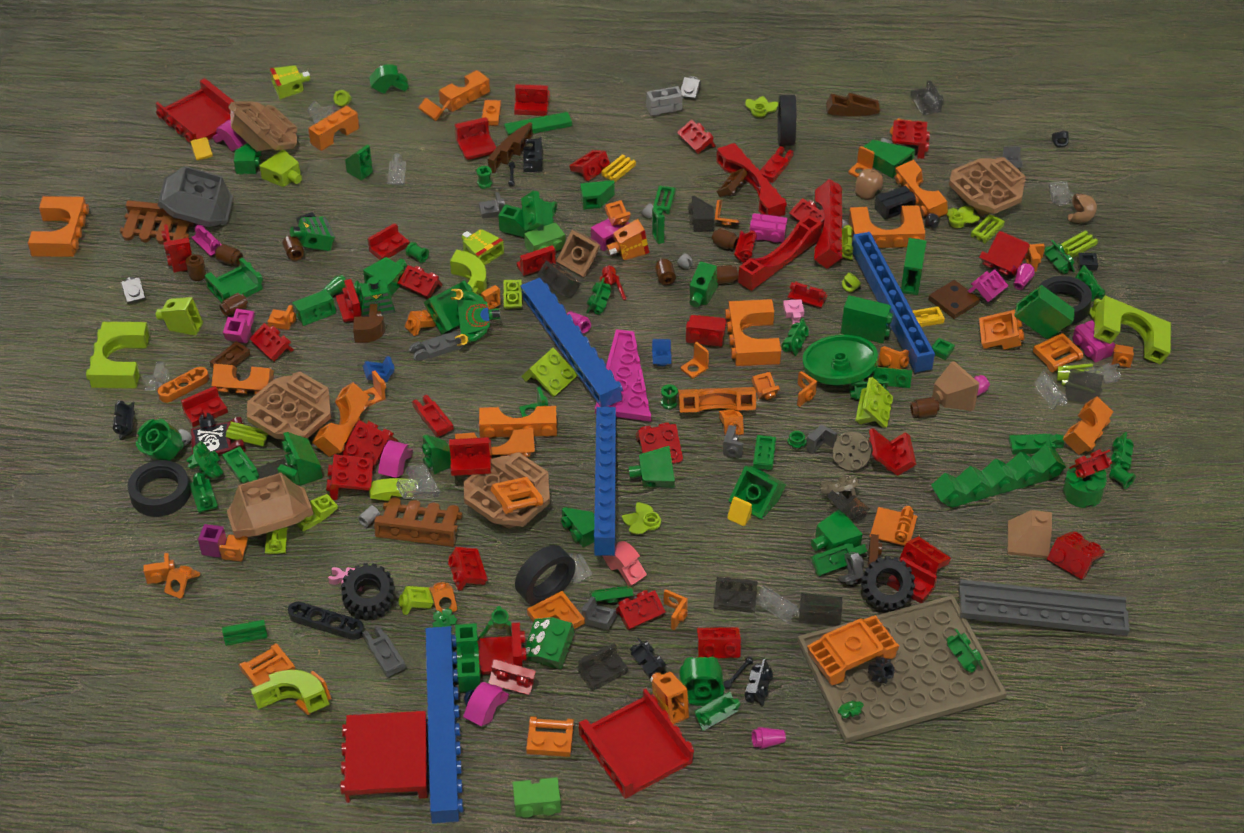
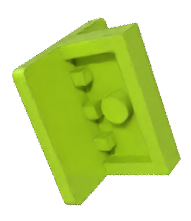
M873 377L868 379L867 388L861 390L855 421L859 424L876 421L882 428H887L893 396Z

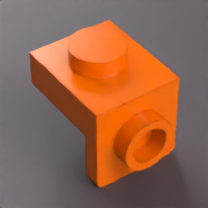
M622 200L606 204L604 207L612 226L626 224L631 216L630 211L626 212Z
M427 310L410 311L405 323V328L413 336L418 335L421 327L436 326Z
M883 346L880 348L878 365L885 368L904 369L909 363V350L905 349L899 352Z
M770 372L751 378L758 399L765 398L769 400L776 397L780 387L779 385L775 386Z
M164 553V562L143 565L147 584L167 581L169 570L175 569L174 560H170L169 553Z

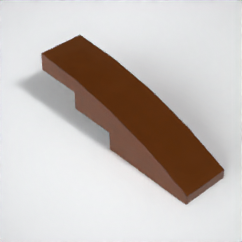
M529 122L517 129L493 151L488 158V167L491 168L492 173H496L501 163L508 165L513 155L521 156L524 151L523 148L527 146L525 140L531 139L533 136L532 123Z

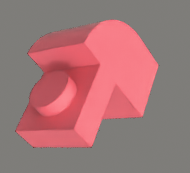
M625 541L615 543V556H603L610 570L618 569L628 586L635 584L647 575L638 560L640 555L634 547Z

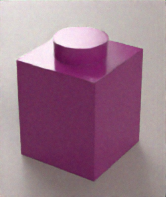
M204 524L198 538L201 555L221 558L219 546L225 545L227 540L224 527Z

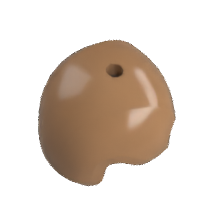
M873 169L861 171L856 181V195L867 200L873 199L876 191H881L883 176Z
M1075 194L1072 197V203L1077 212L1069 214L1068 220L1073 223L1090 221L1095 216L1097 210L1095 200L1085 194Z

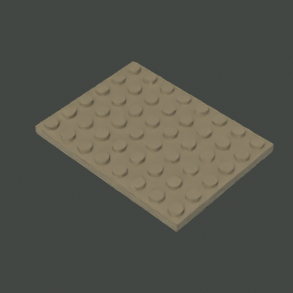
M953 595L876 615L899 645L896 656L890 662L895 667V673L893 678L887 679V684L872 681V677L868 673V667L870 662L876 661L873 658L845 671L844 681L831 686L809 656L807 649L809 644L819 640L824 634L849 623L798 636L800 648L845 743L1002 700L1007 695L966 618H960V607ZM955 629L960 634L965 633L971 641L970 648L972 650L976 648L982 656L983 660L980 662L984 669H981L978 665L972 673L964 670L957 659L963 653L955 657L947 646L946 639L949 636L957 635ZM849 701H861L864 704L861 713L854 717L849 715L847 718H842L837 711L841 705Z

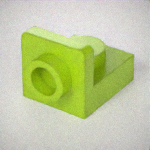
M406 586L403 593L399 596V606L402 608L404 615H408L412 607L431 608L434 604L429 587Z

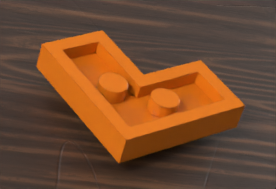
M563 591L527 609V614L533 622L537 618L553 617L571 622L574 629L585 624V618Z

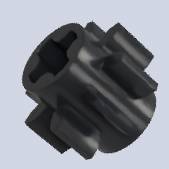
M876 656V661L869 664L868 673L872 677L873 682L887 684V679L893 678L895 667L890 663L891 659Z

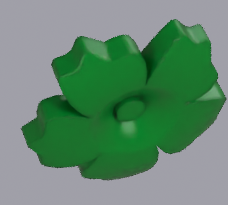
M443 609L442 613L436 610L433 613V620L435 621L432 623L433 628L457 624V618H455V615H452V609Z
M849 701L841 705L837 711L842 718H847L849 715L854 717L861 713L864 704L861 701Z

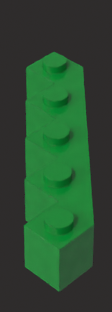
M1045 445L1032 457L1019 452L1007 464L994 459L982 471L970 465L957 478L945 472L931 486L940 501L953 508L1052 480L1059 476L1067 466L1056 450Z

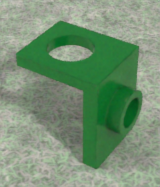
M537 387V403L519 407L522 418L528 416L525 413L528 409L535 410L537 406H548L547 397L543 395L541 387Z

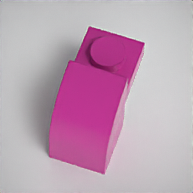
M231 120L216 128L217 134L212 137L215 143L224 140L231 151L239 149L247 143L231 128Z
M236 309L234 317L227 318L223 330V335L227 341L248 343L252 336L250 330L255 318L254 311Z
M389 440L383 449L378 473L395 478L403 475L405 460L412 457L413 449H409L408 444Z
M482 682L470 697L463 717L480 726L492 722L496 707L507 702L509 694L497 685Z

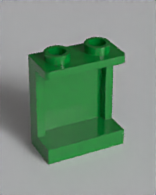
M244 258L239 259L240 266L217 278L211 272L205 274L207 289L221 304L223 300L236 293L248 297L263 290L262 275L256 272L251 263L246 262Z
M465 280L424 302L441 335L460 325L458 302L451 299V297H456V292L451 290L461 289L462 291L473 292L472 287Z

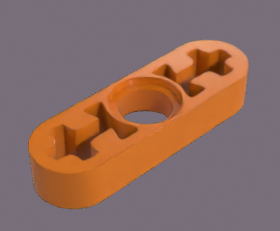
M196 367L161 385L158 388L160 401L164 403L172 402L206 384L209 381L207 369ZM184 382H185V383H188L187 386H184V387H180V386H179V384H181V383H184Z

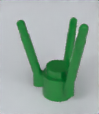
M497 606L491 613L490 621L478 637V640L484 638L491 627L497 629L506 627L507 636H512L511 622L508 620L509 615L501 606Z

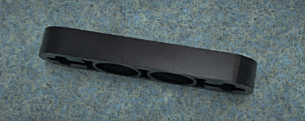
M298 601L288 606L289 619L294 623L350 640L362 638L364 626L363 622L359 619ZM314 615L322 616L318 621L311 620ZM333 621L341 622L339 626H330V623Z

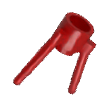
M610 265L602 269V276L599 278L600 281L604 277L606 284L612 285L616 282L622 299L626 300L619 276L616 274V269Z

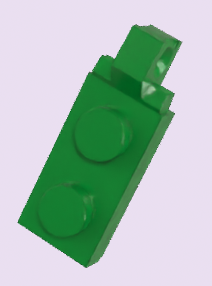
M1059 434L1009 435L1008 439L1013 455H1017L1019 452L1035 454L1045 445L1054 450L1064 448L1065 443L1063 440L1064 435Z
M240 446L222 454L223 460L240 483L244 484L258 480L257 468Z
M848 543L811 556L810 558L817 576L847 566L844 554L856 552L859 555L868 552L865 544L854 548L852 543Z

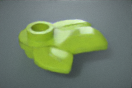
M764 96L755 101L746 99L745 102L746 107L751 110V113L759 118L778 108V102L768 103Z
M963 206L959 209L951 208L947 213L950 225L954 228L963 227L965 223H974L980 219L979 216L973 215L974 208L971 206Z
M636 503V513L622 515L623 522L630 526L629 532L633 534H642L648 530H656L661 525L660 516L653 512L651 506L644 503Z

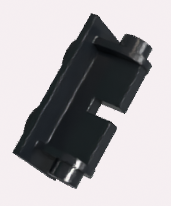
M120 400L115 404L114 415L116 416L113 421V430L116 434H119V440H122L133 431L135 402L127 405L124 401Z
M638 637L637 639L640 644L633 645L630 648L631 655L640 665L647 660L642 668L650 678L655 673H661L662 671L667 673L664 669L667 664L659 655L655 658L652 654L655 651L648 641L643 643Z
M763 659L762 664L756 663L752 667L749 677L750 683L747 684L744 694L747 702L753 703L758 701L761 707H763L765 698L768 696L769 683L773 678L772 668L769 667L766 659Z

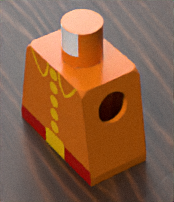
M638 219L616 230L613 233L615 242L606 246L609 255L619 253L623 260L650 253L645 229Z
M667 672L663 675L661 673L653 674L650 679L653 695L657 698L660 708L667 711L673 725L689 718L687 688L672 672Z

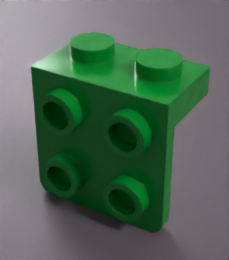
M532 191L521 198L525 231L530 232L535 229L540 231L543 230L544 226L554 223L552 205L549 202L540 201L538 191Z

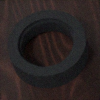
M779 95L777 118L778 145L794 146L797 122L796 96Z
M1056 276L1046 279L1039 285L1044 286L1054 294L1068 293L1079 298L1081 302L1073 307L1075 310L1072 324L1078 323L1088 316L1091 308L1092 293L1083 281L1069 276Z
M157 460L146 463L137 468L128 480V492L131 503L139 513L146 516L161 517L180 510L187 503L191 493L185 469L172 461ZM157 478H170L178 483L177 489L172 494L161 499H148L140 494L142 487L146 483Z
M558 545L544 547L529 557L522 565L515 579V589L533 606L566 589L575 573V561ZM556 565L552 574L544 582L534 587L538 578L547 569Z

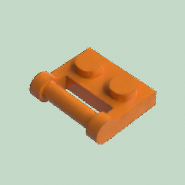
M1063 333L1033 348V352L1047 365L1052 373L1058 370V366L1066 365L1074 360L1078 361L1083 359L1084 356L1083 352ZM1067 352L1071 353L1070 355L1065 356L1057 361L1054 360V358L1061 356Z
M528 477L495 483L491 486V492L502 505L505 514L512 513L516 509L543 505V497ZM529 496L531 497V498H528V499L511 502V500H516V499H520V498H524V497H529Z
M276 643L270 646L269 650L252 660L239 664L241 672L246 675L254 687L270 681L269 675L272 673L295 670L294 664Z
M530 716L526 753L571 757L574 719H567V721L546 720ZM536 728L566 729V733L536 731Z

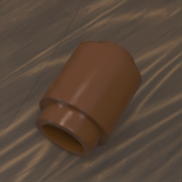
M722 228L713 232V244L727 250H735L739 238L735 233Z
M290 235L285 237L282 245L287 257L293 261L300 260L303 257L304 249L299 238L291 237Z
M222 244L217 247L215 256L217 261L231 266H239V259L243 258V253L239 249Z
M196 254L189 256L186 259L189 277L193 281L203 280L206 274L204 258Z
M668 259L657 261L655 270L659 282L663 285L673 283L676 280V274L672 262Z
M717 266L718 284L733 283L738 280L736 266Z
M236 293L223 300L219 307L225 317H232L236 309H247L246 304H248V301L243 294Z
M934 397L916 399L914 402H910L912 417L936 416L937 411L940 410L939 402Z

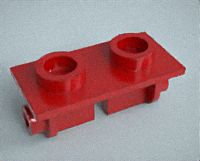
M753 230L746 234L740 231L734 255L742 263L752 257L753 243L757 239V234Z
M796 281L791 283V291L787 298L793 300L801 299L803 303L822 308L828 295H826L823 289L815 287L807 289V285Z
M1101 449L1090 454V458L1082 456L1074 460L1076 464L1069 467V469L1075 467V473L1078 478H1085L1103 469H1107L1112 464L1111 459L1106 455V453L1110 452V449L1104 452Z

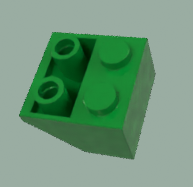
M284 432L285 441L282 442L285 453H287L284 455L287 466L291 465L292 469L298 471L300 486L322 479L321 465L309 440L289 432Z

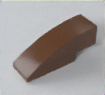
M831 93L826 102L827 114L859 117L880 112L878 100L853 93H848L847 97Z

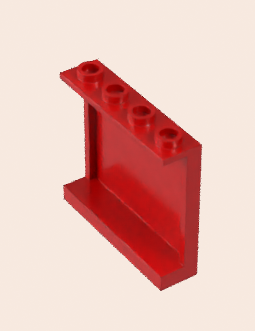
M205 78L200 80V90L166 107L156 102V114L159 119H163L169 127L174 128L189 143L192 140L205 137L209 141L217 134L216 128L231 120V112L228 107L231 102L235 101Z
M646 688L643 689V697L606 717L592 724L587 719L579 722V736L624 799L693 763L694 748L689 741H685L679 727L673 725L667 711L660 708L657 698L653 694L651 695Z
M426 711L346 715V724H342V736L346 737V743H342V756H345V761L341 762V774L345 775V780L340 782L341 794H345L346 803H350V795L418 791V799L428 798Z

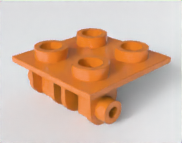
M905 506L901 512L878 507L871 534L879 535V540L905 546L906 542L912 538L917 516L913 515L914 511L911 506Z

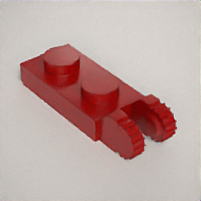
M780 146L776 153L761 168L760 173L769 182L773 183L788 166L794 151L789 150L785 158L781 157L785 149Z
M427 394L422 396L424 406L417 399L412 401L414 409L436 437L454 430L452 422Z

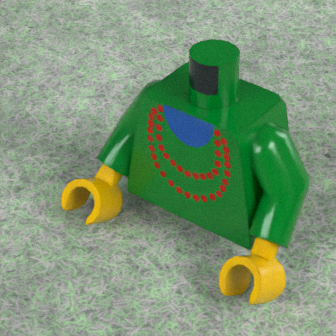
M452 289L451 291L456 292V297H451V299L458 302L461 334L455 336V338L459 337L461 339V343L457 344V346H462L483 337L487 333L488 328H490L489 320L500 319L499 308L488 309V303L484 301V298L474 292Z

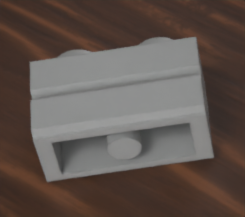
M678 86L646 92V107L650 115L658 116L661 113H674L677 110H682L683 95Z

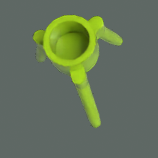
M1092 363L1058 366L1057 381H1062L1064 386H1070L1094 394L1095 390L1069 382V380H1073V374L1100 373V370H1073L1093 367Z

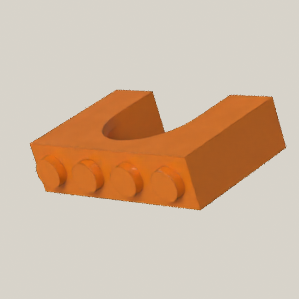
M43 196L39 206L42 221H64L68 224L57 231H31L28 241L31 256L74 257L75 251L79 248V238L82 237V227L86 223L85 217L89 213V205L86 204L84 197Z
M902 206L901 226L892 230L880 229L874 226L870 221L867 207H850L848 221L849 226L853 229L851 234L852 240L854 234L865 232L871 233L878 248L907 247L909 238L925 240V229L919 206Z
M772 299L729 301L728 309H725V319L729 320L727 322V332L731 333L729 335V345L733 346L731 348V359H735V365L780 364L781 347L779 338L755 339L742 332L751 326L773 325L774 307Z

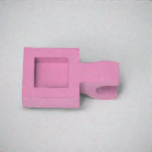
M802 300L783 301L785 317L791 318L792 324L800 323L801 317H804Z

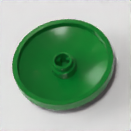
M833 335L822 338L812 343L803 354V368L806 374L818 382L830 385L858 382L871 375L878 365L876 347L867 339L855 335Z

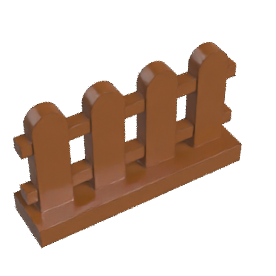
M127 200L126 209L128 214H125V220L127 221L124 228H120V233L125 241H130L134 235H139L140 241L143 243L150 241L151 237H156L159 244H164L161 231L165 230V224L168 225L170 239L177 240L188 238L189 227L193 226L194 223L172 217L164 209L157 206L158 203ZM139 221H144L142 228L137 229ZM160 223L158 231H153L155 224ZM173 224L177 225L175 233H171Z
M391 498L388 503L384 502V515H379V517L376 516L375 537L454 547L456 542L455 532L458 530L456 522L457 519H462V512H459V507L456 505H450L447 510H440L438 503H430L427 508L420 507V502L417 500L410 501L408 505H401L399 498ZM399 511L405 512L403 518H397ZM418 514L424 515L422 521L416 520ZM438 516L444 517L442 523H436Z

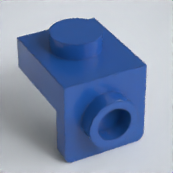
M670 339L652 340L653 364L657 366L671 364Z
M386 356L383 363L365 361L363 365L367 380H373L372 371L376 370L378 375L385 382H388L395 369L390 356Z

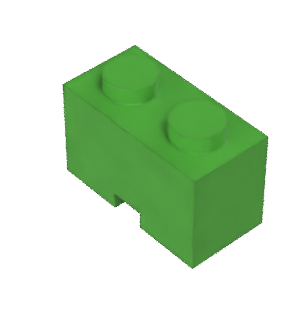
M556 222L544 226L543 230L538 231L535 229L524 233L525 247L529 253L553 245L555 251L563 248L566 242L565 233Z
M558 777L540 779V783L531 784V780L513 782L516 817L528 818L533 815L561 813Z

